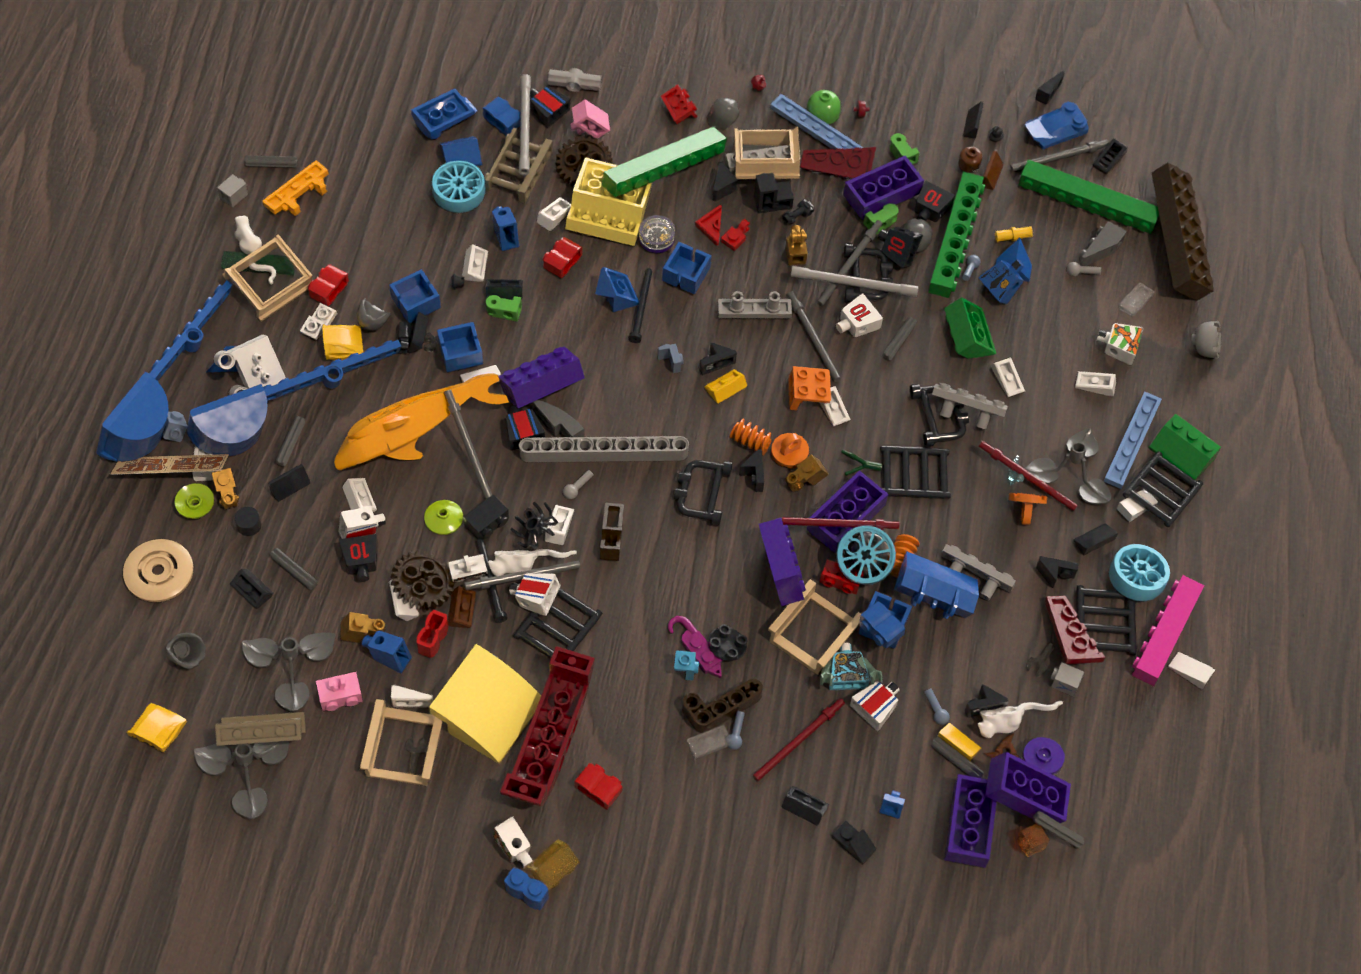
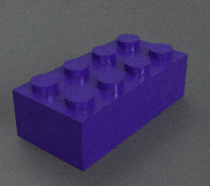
M903 156L845 182L843 195L861 220H864L865 214L870 211L875 214L882 210L886 204L897 205L919 195L924 179L908 158Z
M566 347L556 348L547 355H540L536 360L525 362L520 367L507 370L498 376L503 393L517 408L523 407L585 378L579 358Z
M859 470L809 518L871 520L886 505L888 493ZM807 526L806 528L807 531L834 553L837 552L838 544L842 537L853 529L852 527Z
M781 518L760 523L759 528L781 606L804 600L802 592L806 591L803 580H799L802 579L799 565L795 566L798 564L795 551L791 552V550H794L791 537L787 538V536H790L787 524L783 525Z
M1005 752L991 758L985 796L1032 819L1033 815L1040 811L1055 821L1063 823L1067 819L1071 784Z
M958 774L954 783L944 860L986 868L990 859L997 802L985 796L987 779Z

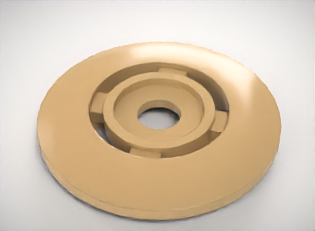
M167 539L151 540L139 545L130 553L123 568L124 582L129 591L137 598L149 602H162L176 597L185 590L193 576V562L189 552L179 543ZM172 556L175 559L177 569L174 568L173 562L169 557ZM157 565L164 567V571L160 575L152 573L153 568ZM142 572V575L144 579L148 582V584L144 583L140 579L138 573Z

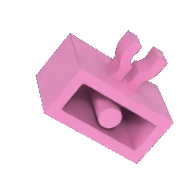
M583 100L572 107L574 122L571 123V130L577 129L579 135L585 131L595 138H599L610 131L608 114L587 100Z
M356 672L316 681L323 711H334L342 706H355L359 702H363Z

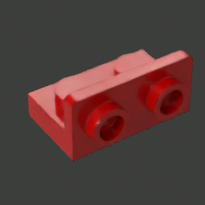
M678 85L661 95L663 102L677 124L690 115H693L694 118L698 117L695 112L697 110L695 104L688 100L690 95L685 88L682 90Z
M827 559L821 573L820 583H823L826 587L841 589L847 594L853 593L857 595L860 584L846 578L841 572L838 563ZM853 568L850 573L858 576L859 570ZM864 571L861 573V578H863Z

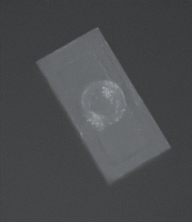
M1140 282L1119 303L1118 308L1133 318L1153 297L1155 292Z
M725 725L687 739V744L694 759H698L729 747L732 744V740Z

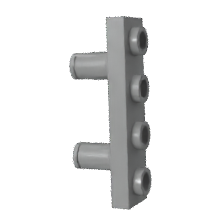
M739 291L733 293L732 299H718V318L792 317L791 299H780V294L775 291L769 294V299H743V293Z
M945 383L935 384L932 395L944 398L940 412L941 416L950 418L954 405L957 402L979 409L980 413L976 426L982 429L987 428L991 414L1004 417L1008 407L1002 401H990L983 395L976 394L974 396L968 394L967 390L960 388L957 390L951 389L950 385Z
M945 545L941 557L952 562L950 569L958 572L966 569L987 580L980 593L983 599L989 601L997 587L1011 593L1016 582L1011 575L1000 573L991 564L981 563L977 557L962 553L954 545Z

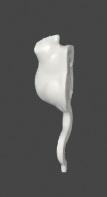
M236 217L237 229L234 233L235 238L240 242V249L249 255L262 247L261 239L253 234L249 226L248 217ZM255 263L249 266L250 269L255 271H269L271 277L268 281L270 284H273L272 280L276 276V270L273 267L257 265Z
M549 549L496 551L494 553L495 560L488 563L491 572L495 576H500L506 573L511 574L531 570L537 556L549 555L557 558H566L577 554V552L560 553Z
M1057 701L1052 705L1029 702L1020 704L1018 707H1001L994 710L981 711L980 714L983 721L978 723L980 733L986 738H991L995 733L1006 734L1014 732L1020 726L1024 710L1052 711L1057 709L1059 705H1062L1063 701Z

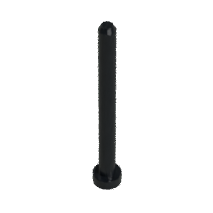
M651 268L645 270L633 332L629 334L628 338L632 343H640L642 339L640 330L653 272Z
M478 538L476 543L479 554H483L488 572L485 576H488V578L494 577L488 563L489 557L485 542L482 538ZM496 584L490 585L489 592L495 611L493 619L495 623H501L507 620V614L502 610Z

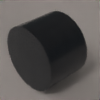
M243 507L236 512L235 523L240 534L253 536L260 531L261 520L256 509Z

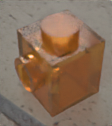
M1038 824L1022 830L1017 838L1021 850L1024 851L1027 857L1044 850L1050 841L1043 828Z

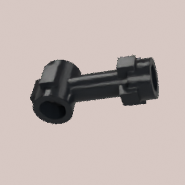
M803 199L798 203V209L793 212H784V215H782L783 222L786 225L793 224L796 221L795 218L803 213L806 217L810 216L814 212V206L810 201L808 202L806 199Z

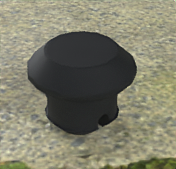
M994 126L989 131V138L993 141H1000L1004 137L1003 129L999 128V126Z
M454 273L451 276L452 288L455 290L456 287L464 286V277L456 276Z

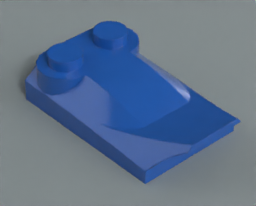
M453 89L411 109V115L415 124L425 136L430 139H436L441 136L443 130L470 117L477 110L466 97H462L456 89Z
M1065 102L1060 109L1041 115L1024 124L1032 138L1039 143L1042 149L1087 134L1089 130L1085 116L1073 102Z

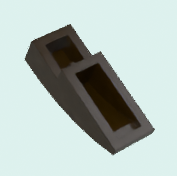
M605 503L600 559L619 561L624 504Z

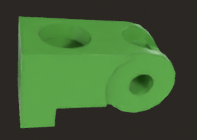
M897 133L892 135L890 151L894 157L898 159L906 156L912 165L918 163L920 152L917 148L911 149L903 134Z
M886 204L882 210L875 214L870 211L865 214L863 224L868 229H871L876 220H880L883 224L876 234H878L882 229L884 230L896 222L898 208L894 204Z
M496 295L489 296L486 299L487 313L492 317L518 322L522 309L521 297L514 296L513 300L501 299Z

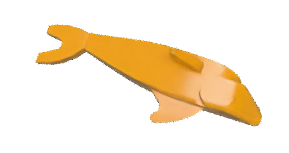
M495 373L481 374L461 384L401 400L362 418L351 427L348 436L342 443L334 461L336 469L343 470L383 454L399 460L421 459L423 456L422 452L415 449V443L418 438L450 415L449 404L444 392L451 389L459 406L470 397L489 404L509 403L505 394L488 392V388L499 381L498 375Z

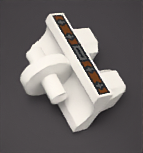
M483 554L473 557L466 555L464 559L448 562L453 582H461L467 578H477L488 574Z

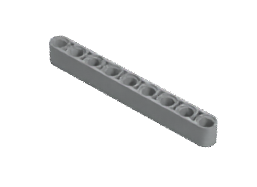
M682 436L524 438L519 443L520 458L525 462L680 461L687 458L689 442Z

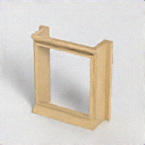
M798 126L793 130L737 131V128H735L736 179H756V175L762 173H774L775 179H799L800 151ZM742 144L790 145L791 158L743 159Z
M276 235L274 239L230 268L224 269L225 272L222 274L226 280L231 279L255 307L256 317L260 321H263L306 292L312 281V274L279 235ZM279 247L302 277L263 303L239 272Z
M810 579L805 584L806 591L802 592L804 600L789 604L768 630L771 632L770 642L818 675L821 669L827 665L858 627L861 613L858 612L852 618L815 592L816 583ZM810 600L847 624L846 628L819 661L781 636Z
M376 699L360 769L365 770L367 777L427 786L432 773L443 721L432 714L388 708L384 700ZM385 718L433 726L422 776L374 768Z

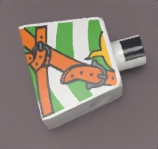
M1115 323L1110 332L1100 330L1097 340L1107 343L1105 354L1132 365L1143 328Z
M513 816L495 827L493 837L511 863L517 860L523 869L533 863L528 854L531 847L530 843Z

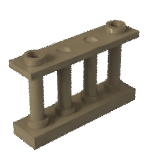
M513 128L511 133L507 134L500 154L490 172L486 173L484 179L486 191H490L493 184L516 191L519 202L525 204L553 152V143L549 139H545L543 145L540 144V146L529 142V150L537 152L536 158L533 157V159L529 158L531 165L529 174L521 175L519 174V169L504 165L507 158L519 161L520 154L511 152L514 145L520 146V139L517 138V129ZM500 171L524 178V181L518 185L497 178Z
M304 712L221 718L222 723L215 725L217 746L301 740L302 733H306Z

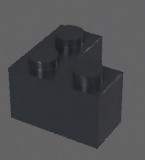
M774 173L756 175L754 200L758 213L793 209L794 196L790 181L776 183Z

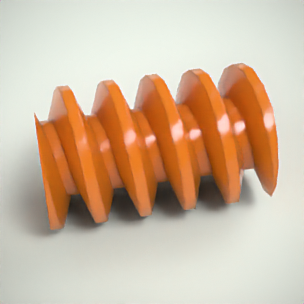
M745 419L737 422L729 438L733 439L735 437L736 442L741 441L743 446L748 444V448H754L755 452L762 449V455H765L771 444V432L765 436V429L757 432V425L751 429V422L746 426L744 425Z
M905 534L896 537L894 543L896 559L893 569L889 573L890 575L898 578L906 551L913 554L917 553V547H919L920 543L915 537Z

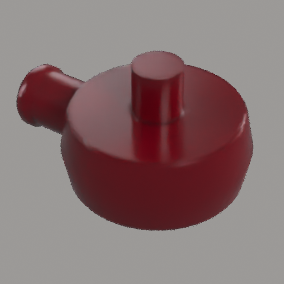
M756 75L751 79L753 89L758 91L765 89L766 79L763 75Z
M859 100L857 107H854L853 111L857 112V116L862 118L865 117L866 111H869V107H866L864 101Z

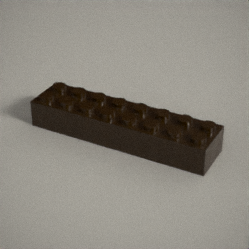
M1167 162L1151 174L1174 290L1198 301L1214 292L1213 279L1210 274V264L1207 259V249L1204 244V235L1201 230V220L1198 215V206L1195 200V191L1192 186V177L1188 172H1184L1177 166Z

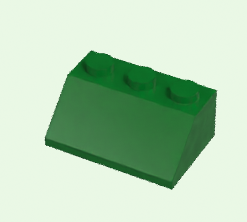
M962 297L944 308L946 320L951 329L950 334L955 342V350L959 355L970 359L996 354L983 308Z
M1175 414L1158 433L1149 449L1155 454L1158 451L1161 452L1163 458L1196 480L1216 459L1221 446Z

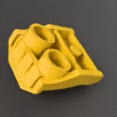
M323 324L326 359L332 361L337 359L344 360L351 354L363 353L361 326H326Z
M150 703L132 729L127 731V734L130 737L137 738L140 742H146L150 746L153 745L157 750L164 752L177 738L187 720L159 705Z

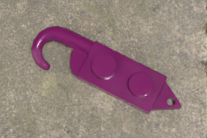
M673 617L668 623L669 632H674L673 624L677 622L682 623L687 629L682 635L681 641L688 652H696L695 661L699 662V666L705 674L710 673L721 678L722 660L711 652L707 640L700 631H697L686 617Z

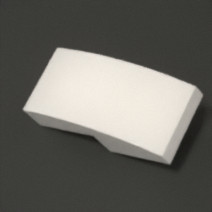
M320 303L313 316L307 318L300 332L317 340L323 334V324L326 326L330 325L337 315V311Z

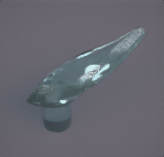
M1018 455L1013 460L1017 464L1019 462ZM1009 468L1008 479L1010 485L1024 480L1023 474H1017Z

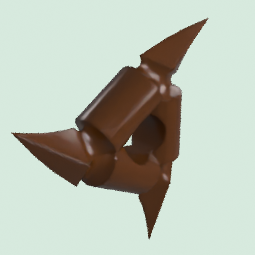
M1014 733L1004 738L995 752L983 754L993 758L1003 754L1002 750L1006 749L1010 754L1019 758L1011 743Z

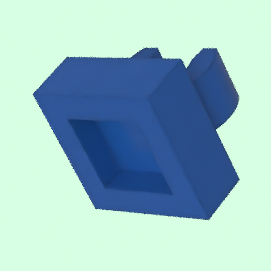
M892 790L891 795L885 793L879 813L900 818L905 799L899 798L900 792Z

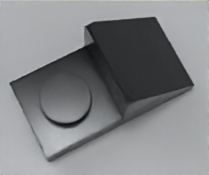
M711 343L710 354L712 356L708 355L700 360L699 370L703 376L735 364L737 352L733 349Z
M762 449L757 450L740 466L739 476H751V484L755 485V492H763L764 489Z
M1040 556L1036 569L1048 584L1054 588L1057 576L1064 579H1074L1079 563Z
M982 684L979 691L981 699L975 698L970 700L966 705L965 713L967 717L981 715V711L1007 707L1009 701L1007 697Z
M847 821L832 834V838L862 865L877 850L864 829L859 832Z

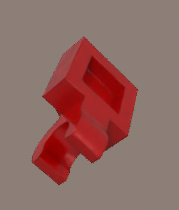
M743 219L737 229L732 226L721 237V242L735 251L746 240V235L744 234L749 231L748 225L750 222Z

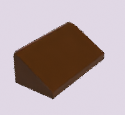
M995 150L992 152L982 182L985 188L990 190L995 189L1003 167V162Z
M461 586L453 590L448 626L471 628L476 596L475 591L465 590Z

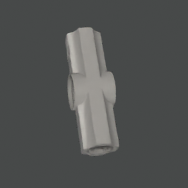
M576 68L570 69L569 72L550 69L548 85L564 86L572 92H577L581 89L599 91L601 76L584 74L580 69Z

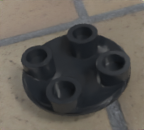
M723 624L711 632L708 638V646L711 652L718 658L734 661L740 659L745 654L748 640L745 635Z

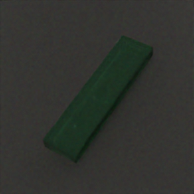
M224 251L221 269L230 268L248 255L244 252ZM267 254L255 262L257 265L273 267L276 270V274L294 275L295 266L286 256ZM247 267L244 270H242L247 272L270 273L269 271H255L253 269H250V267Z

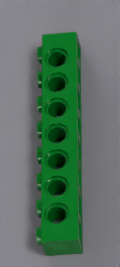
M966 172L962 174L928 293L949 298L951 292L956 290L957 282L954 280L955 277L959 278L961 267L958 266L959 263L963 264L965 253L962 252L963 249L967 250L969 239L966 238L967 235L971 236L973 225H971V222L976 220L978 212L975 211V208L979 209L982 199L978 197L979 194L983 195L985 185L982 184L984 178L982 176Z

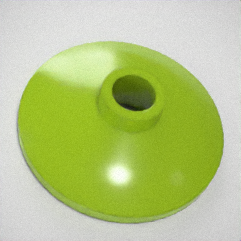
M202 484L186 485L179 490L175 497L176 510L186 518L195 519L203 517L210 512L214 505L212 491Z
M439 500L432 503L426 509L424 515L425 524L435 534L448 535L458 530L461 526L463 512L455 502Z

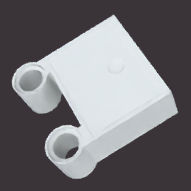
M260 335L230 350L219 351L214 356V363L220 368L230 369L235 364L245 386L235 385L231 387L229 395L237 393L238 390H246L262 384L263 387L266 385L273 386L286 378L266 335ZM227 355L228 362L222 365L221 358Z

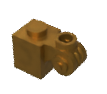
M799 225L791 227L790 236L786 240L785 248L788 265H800L807 262L808 252L805 241L807 234Z
M811 454L797 465L798 469L788 474L785 481L790 489L795 492L802 489L803 483L808 481L812 485H816L829 474L821 461Z
M231 468L212 472L216 491L221 493V500L219 502L224 509L232 508L233 506L237 507L239 496L233 491L236 485Z
M349 612L341 621L340 640L360 643L366 635L373 637L379 630L384 632L385 623L381 619H369L368 615Z

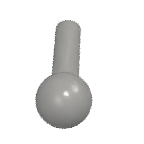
M1071 262L1067 266V272L1072 276H1076L1079 273L1101 274V267L1080 266L1077 262Z
M588 470L573 485H566L563 489L564 497L567 499L576 498L578 490L594 474Z

